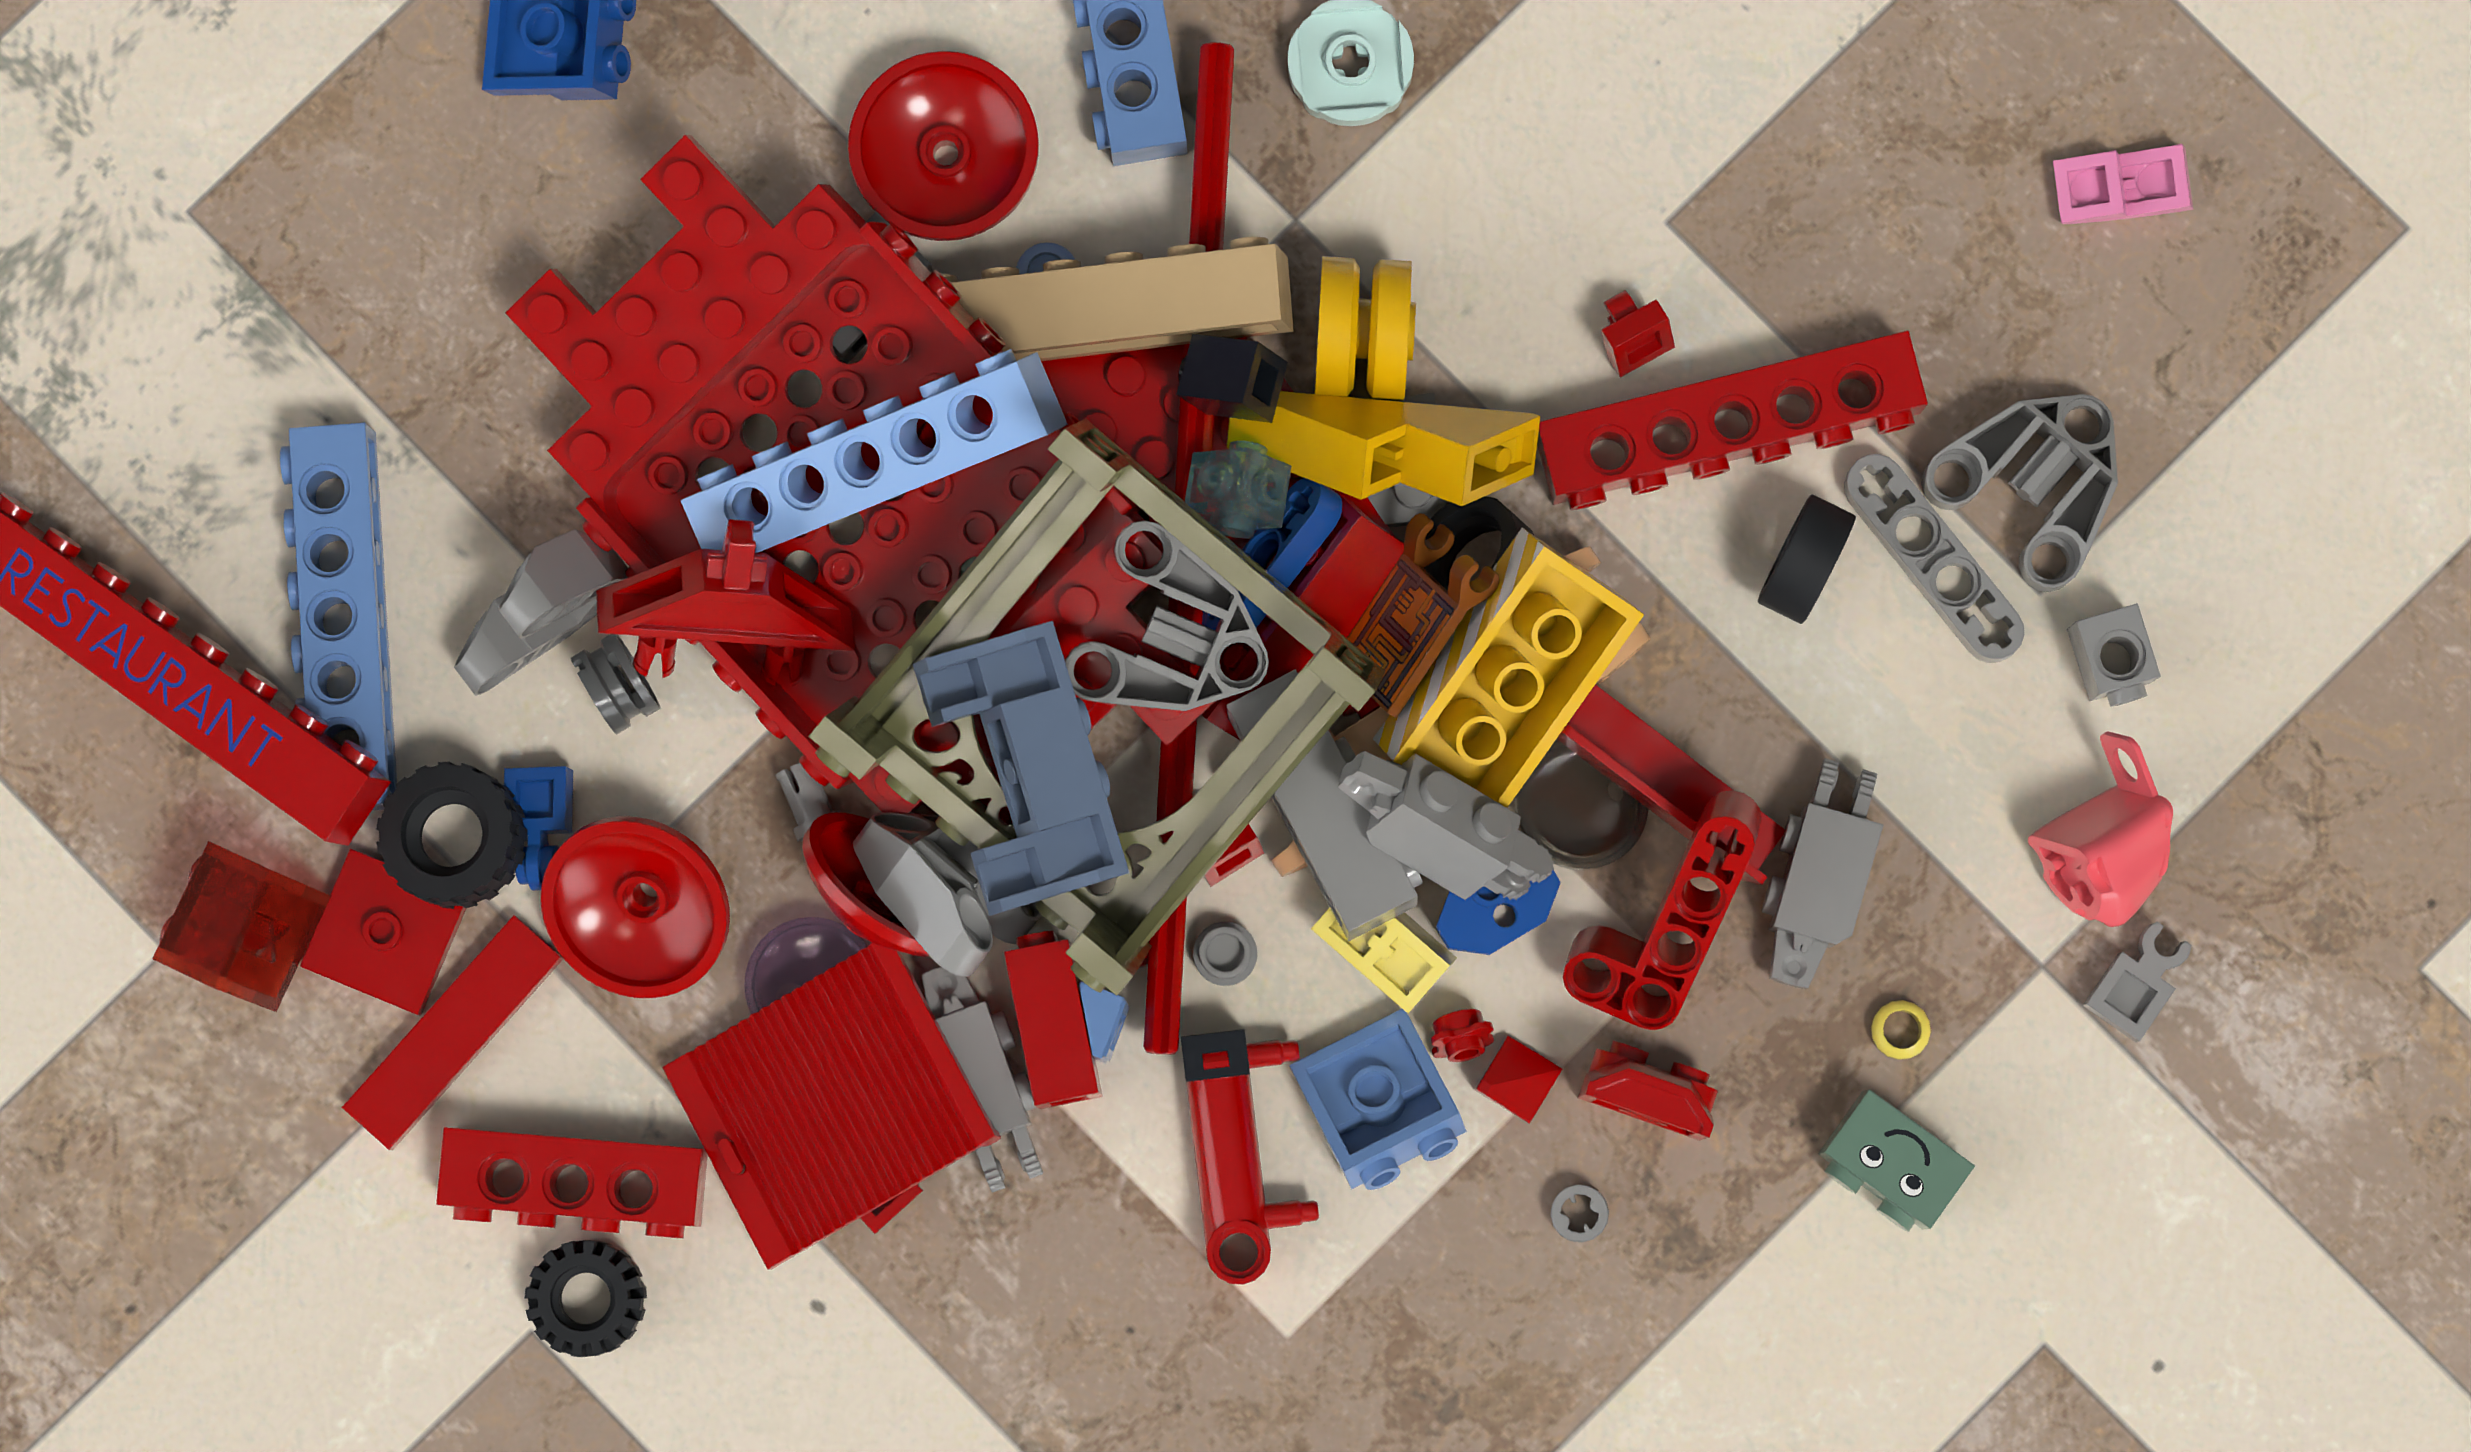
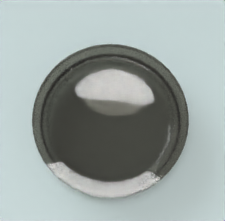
M1559 740L1554 741L1514 799L1515 813L1521 816L1519 824L1521 832L1536 840L1538 845L1542 844L1545 849H1548V853L1552 855L1551 858L1555 865L1572 870L1598 869L1623 857L1639 840L1645 828L1649 810Z

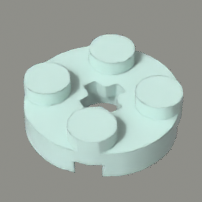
M1330 0L1313 10L1311 16L1305 19L1299 29L1297 28L1288 49V74L1294 93L1302 101L1304 108L1310 115L1336 125L1360 126L1377 121L1399 107L1412 79L1414 66L1413 46L1405 27L1399 20L1397 22L1391 14L1382 10L1383 7L1372 0ZM1353 46L1356 48L1357 56L1368 57V67L1360 68L1357 77H1345L1344 70L1335 69L1332 60L1342 58L1344 47Z

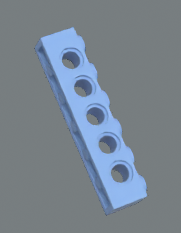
M1012 349L1006 350L976 363L975 365L980 376L959 384L957 376L953 372L920 386L919 390L923 399L903 407L899 396H895L862 410L867 420L864 424L847 430L842 418L807 433L811 445L792 453L788 442H784L753 455L752 459L756 466L755 469L737 476L734 466L731 464L698 478L697 481L702 491L680 501L701 549L722 550L728 520L734 519L754 522L755 553L761 552L1044 437L1068 425L1038 353L1035 352L1016 360ZM975 395L984 398L990 404L993 412L991 425L980 422L973 411ZM919 419L927 421L933 427L936 434L934 448L924 445L917 434V422ZM863 442L872 445L876 449L880 459L878 471L870 469L864 463L861 456ZM808 465L816 468L822 475L824 481L822 494L814 491L807 482L806 468ZM753 488L758 489L765 495L769 507L767 516L759 513L753 506L751 500Z

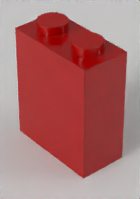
M1054 930L1017 937L1018 949L1005 951L1004 955L1034 1106L1038 1109H1045L1103 1097L1096 1060L1092 1055L1079 987L1080 979L1071 970V965L1075 961L1066 954V951L1071 946L1069 939L1058 941Z

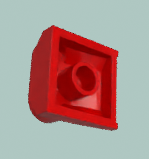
M1612 1041L1609 1051L1596 1049L1578 1099L1699 1141L1710 1138L1714 1126L1711 1111L1718 1090L1707 1086L1710 1074L1677 1062H1673L1670 1072L1646 1064L1648 1052L1617 1041Z

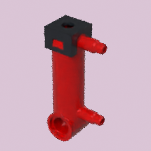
M1245 1029L1182 1036L1180 1038L1206 1256L1211 1270L1218 1278L1229 1284L1243 1285L1260 1277L1270 1262L1271 1245L1269 1229L1299 1226L1303 1222L1317 1221L1319 1219L1318 1203L1314 1200L1265 1203L1249 1070L1252 1068L1282 1065L1288 1061H1297L1300 1058L1299 1046L1295 1040L1280 1041L1278 1039L1246 1043ZM1236 1233L1250 1236L1258 1248V1257L1254 1265L1242 1272L1227 1268L1220 1257V1247L1223 1241L1228 1236Z

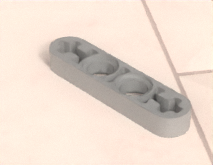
M1870 454L1858 459L1847 472L1844 481L1845 495L1850 505L1969 653L1976 659L1987 663L2001 662L2012 656L2021 646L2025 635L2024 623L2017 611L1895 461L1881 454ZM1865 469L1873 476L1881 471L1888 476L1889 481L1884 486V491L1894 504L1902 494L1911 502L1899 508L1886 524L1877 516L1888 508L1883 500L1875 493L1864 497L1859 491V488L1865 481L1860 472ZM1915 516L1928 523L1932 538L1927 548L1921 551H1911L1905 549L1899 543L1896 529L1902 519ZM1947 566H1957L1968 573L1971 579V590L1966 598L1952 601L1944 598L1939 593L1936 586V578L1941 569ZM1982 593L1991 602L1980 609L1982 614L1992 624L2002 619L2009 627L2003 635L2004 641L2007 643V646L2003 649L1995 642L1987 647L1980 642L1978 637L1985 629L1974 614L1969 617L1965 624L1957 616V613L1970 608Z

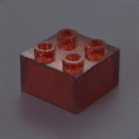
M208 841L202 855L193 863L189 871L188 885L174 914L162 927L159 938L160 943L152 959L216 990L277 1012L331 895Z

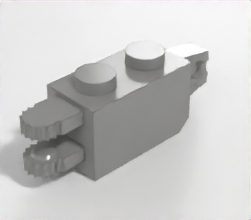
M1363 751L1356 755L1342 769L1338 788L1371 813L1366 831L1369 843L1464 900L1483 886L1496 894L1501 893L1503 898L1508 897L1509 900L1513 898L1517 900L1529 891L1528 888L1531 887L1529 881L1540 883L1552 874L1551 871L1554 870L1553 864L1555 862L1551 858L1552 855L1548 853V849H1545L1542 844L1538 845L1536 840L1518 830L1521 816L1417 754H1414L1400 765L1389 760L1385 761Z
M1824 758L1811 802L1802 809L1800 817L1792 814L1788 817L1779 851L1789 854L1783 878L1772 875L1762 907V913L1772 915L1768 930L1775 932L1769 979L1801 989L1809 988L1826 948H1831L1852 936L1884 825L1866 819L1877 779V773L1863 769L1861 775L1857 777L1852 792L1853 800L1849 814L1827 808L1831 792L1835 789L1837 783L1839 763Z
M942 967L922 974L927 1004L994 1129L998 1130L1000 1136L1010 1132L1013 1133L1018 1147L1017 1155L1020 1164L1030 1179L1042 1175V1167L1027 1126L1032 1125L1027 1111L1037 1107L1034 1106L1030 1082L1026 1072L1023 1071L1014 1075L1008 1060L1006 1050L1016 1047V1043L1004 1011L992 1014L988 1003L985 1001L980 1003L967 977L957 976ZM992 1146L978 1148L976 1153L991 1192L1004 1189L1005 1174L999 1159L994 1155Z

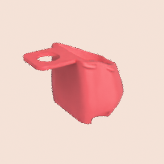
M2107 731L2100 736V741L2117 785L2045 824L2028 837V844L2035 850L2042 862L2044 880L2065 906L2087 920H2097L2108 927H2117L2125 924L2139 910L2167 871L2173 807L2167 798L2158 795L2138 743L2132 737ZM2118 748L2123 750L2134 763L2137 779L2133 778L2123 767L2118 755Z

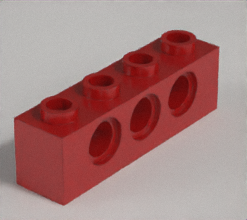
M444 1127L436 1205L454 1206V1220L491 1222L492 1211L502 1210L518 1212L517 1225L555 1228L557 1215L582 1217L581 1230L620 1233L621 1220L646 1222V1236L684 1239L685 1226L701 1227L708 1155L705 1149ZM506 1160H513L518 1163L524 1174V1182L521 1189L511 1197H504L499 1194L493 1184L495 1169ZM577 1165L584 1170L588 1177V1189L580 1200L570 1203L559 1195L557 1179L566 1167ZM636 1170L646 1173L653 1185L651 1198L645 1205L639 1208L627 1205L620 1191L623 1179L629 1173Z

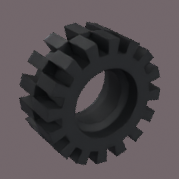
M590 1240L571 1241L561 1244V1247L546 1253L542 1257L544 1260L539 1266H534L529 1275L532 1277L530 1286L525 1289L524 1299H528L529 1309L525 1310L528 1321H533L536 1327L534 1332L540 1340L547 1341L551 1345L550 1348L559 1353H567L573 1357H589L612 1352L621 1347L620 1345L624 1341L629 1340L635 1334L638 1322L643 1320L646 1311L643 1309L644 1299L647 1298L646 1287H643L640 1278L643 1275L638 1266H634L629 1260L631 1257L623 1250L612 1247V1244ZM581 1273H592L599 1276L607 1284L610 1291V1306L606 1314L592 1324L575 1322L566 1314L562 1306V1292L566 1283L572 1277Z

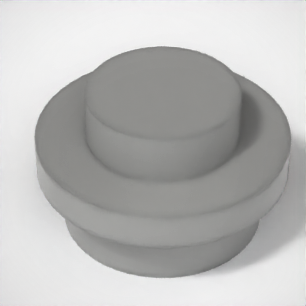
M1233 922L1214 923L1205 928L1198 936L1193 950L1194 962L1199 973L1207 981L1220 986L1235 985L1245 980L1253 971L1257 961V946L1249 931L1241 925Z

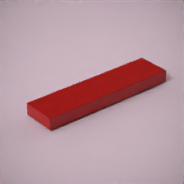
M513 915L341 1108L388 1150L393 1151L564 958L522 920Z

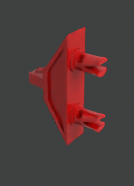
M729 519L722 550L699 549L596 590L598 633L639 636L633 665L635 670L647 677L649 668L657 653L661 654L662 678L669 676L674 671V657L678 639L767 645L761 675L767 683L773 686L776 684L784 663L789 665L790 687L797 685L801 681L803 673L802 664L806 648L856 651L852 609L766 553H755L756 541H754L753 521Z

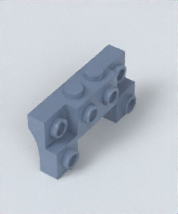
M1053 621L927 657L913 664L932 727L980 714L1017 835L1016 839L970 853L989 916L1130 873L1107 800L1110 795L1109 778L1102 763L1094 758L1088 738L1091 731L1090 716L1084 702L1075 696Z

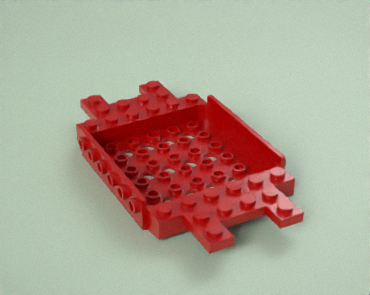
M684 135L640 179L683 227L597 312L557 269H549L505 312L592 406L547 451L590 496L576 506L579 513L586 519L582 524L583 530L604 551L609 552L613 548L629 565V568L625 571L628 578L701 549L680 500L702 491L697 481L698 472L702 463L709 458L716 457L724 460L728 465L733 464L737 476L756 468L752 456L763 451H756L750 448L743 437L744 424L752 415L764 414L770 417L777 428V438L772 447L788 442L793 453L811 445L807 433L842 418L847 430L864 424L867 420L862 410L895 396H899L903 407L922 400L923 397L919 387L955 372L959 384L980 376L975 364L1004 352L1003 348L1006 346L1001 336L985 320L980 317L975 320L958 302L962 296L947 278L937 270L931 273L914 255L918 251L915 244L895 224L890 223L887 226L885 223L866 222L830 185L818 184L775 226L692 135ZM845 326L859 328L865 334L868 343L864 357L853 364L841 361L833 350L834 336ZM800 370L812 371L819 377L822 384L820 399L816 404L808 408L796 405L788 394L789 380ZM975 395L973 399L975 416L980 422L991 425L993 412L990 404L984 398ZM1066 412L1064 414L1068 425L1044 437L908 491L899 500H886L859 511L858 513L863 519L864 530L861 537L853 544H842L835 540L831 535L829 524L758 552L766 553L783 565H785L788 556L798 550L806 551L814 556L818 563L819 573L813 584L852 609L856 651L806 648L802 664L803 673L801 681L797 685L790 687L789 665L784 663L776 684L773 686L767 683L761 675L767 645L685 639L694 646L700 642L716 659L712 664V668L717 676L735 692H740L743 689L760 707L755 712L756 716L769 732L779 739L787 736L803 753L799 758V762L816 782L822 786H827L830 783L836 789L855 783L882 813H914L924 804L921 799L916 804H912L898 795L885 781L890 773L880 765L876 766L860 780L851 772L846 778L836 774L817 757L815 751L820 746L808 736L826 715L852 697L856 696L859 699L877 678L870 662L873 651L881 644H892L899 649L902 648L918 628L916 612L921 604L928 600L938 602L942 600L961 577L962 565L968 559L977 557L1056 463L1059 458L1051 453L1048 448L1065 428L1079 422L1071 413ZM919 419L917 422L918 437H920L922 427L927 423L923 419ZM863 442L861 456L864 463L870 469L878 471L880 459L876 449L872 445ZM808 465L806 468L807 482L814 491L822 494L824 489L822 475L816 468ZM1115 486L1110 489L1004 616L989 638L990 640L1021 629L1053 621L1064 660L1070 650L1078 644L1087 641H1097L1133 656L1134 653H1137L1195 678L1176 656L1141 642L1147 624L1136 614L1131 606L1152 585L1135 579L1122 571L1116 562L1114 546L1116 538L1123 528L1133 522L1143 521L1144 519L1138 514L1141 508ZM753 488L751 492L752 504L759 513L767 516L769 509L768 501L761 491ZM1136 532L1126 542V558L1135 568L1143 570L1152 568L1162 558V542L1152 532ZM1092 651L1084 653L1077 659L1073 672L1079 685L1093 690L1101 688L1108 682L1112 669L1111 663L1105 655ZM1080 698L1088 710L1091 730L1119 705ZM1216 701L1187 711L1140 706L1130 707L1161 741L1168 746ZM980 714L973 715L980 747L987 763L999 780ZM925 719L915 728L914 738L922 748L938 752L954 747L960 739V731L953 721L932 727L930 720ZM957 759L950 764L939 766L944 771L952 770L962 774V778L958 780L959 783H970L974 778L973 768L963 759ZM985 798L978 800L981 801L985 806H988L992 799ZM1008 806L1002 807L999 817L1007 824H1012Z

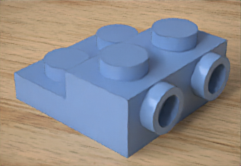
M1403 1009L1289 1065L1351 1189L1361 1184H1364L1368 1190L1382 1188L1393 1182L1400 1175L1399 1165L1419 1155H1422L1426 1161L1440 1159L1457 1147L1458 1140L1456 1137L1467 1132L1452 1097L1407 1012Z

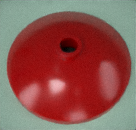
M937 51L915 55L893 65L869 86L853 114L848 136V153L852 174L863 198L889 224L893 223L904 233L918 238L934 241H952L981 234L999 224L1016 209L1028 192L1034 179L1039 157V138L1035 117L1030 104L1017 84L998 67L976 56L952 51ZM943 146L954 147L958 151V157L955 162L950 165L939 164L935 160V154L939 148Z
M840 812L827 813L817 817L804 834L802 848L808 873L831 911L851 932L876 945L911 955L930 957L877 896L855 853L853 841L869 819Z
M632 816L610 817L592 822L574 832L564 841L553 855L544 873L541 887V909L551 941L564 960L577 973L604 990L633 998H658L678 993L698 982L711 969L724 948L729 932L730 907L721 876L712 861L697 844L676 829L663 823ZM645 883L651 886L656 891L657 896L653 897L644 893L640 884Z

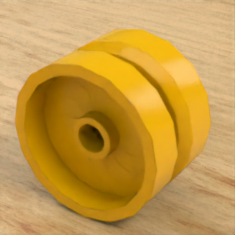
M1322 256L1315 395L1348 397L1354 389L1355 360L1368 359L1366 390L1371 398L1404 401L1407 360L1413 361L1416 302H1411L1412 261L1380 259L1372 272L1371 299L1359 298L1360 267L1354 258Z

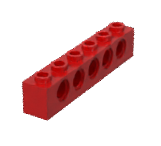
M1908 330L1540 421L1537 446L1552 504L1555 505L1568 501L1570 510H1580L1606 502L1605 492L1630 486L1632 495L1657 491L1669 485L1668 476L1691 471L1693 480H1700L1730 471L1729 461L1753 456L1755 465L1778 461L1792 455L1790 446L1815 441L1816 449H1826L1854 440L1852 431L1876 425L1878 434L1903 430L1915 425L1913 416L1921 414L1928 405ZM1848 379L1861 381L1870 391V404L1863 408L1847 406L1839 396V384ZM1788 394L1801 397L1809 407V419L1799 424L1785 421L1777 411V399ZM1729 409L1738 411L1745 417L1748 423V433L1739 439L1724 437L1715 426V415ZM1662 425L1678 427L1686 436V449L1678 454H1666L1660 451L1653 441V431ZM1612 440L1623 448L1626 461L1617 469H1603L1593 461L1591 447L1599 441Z

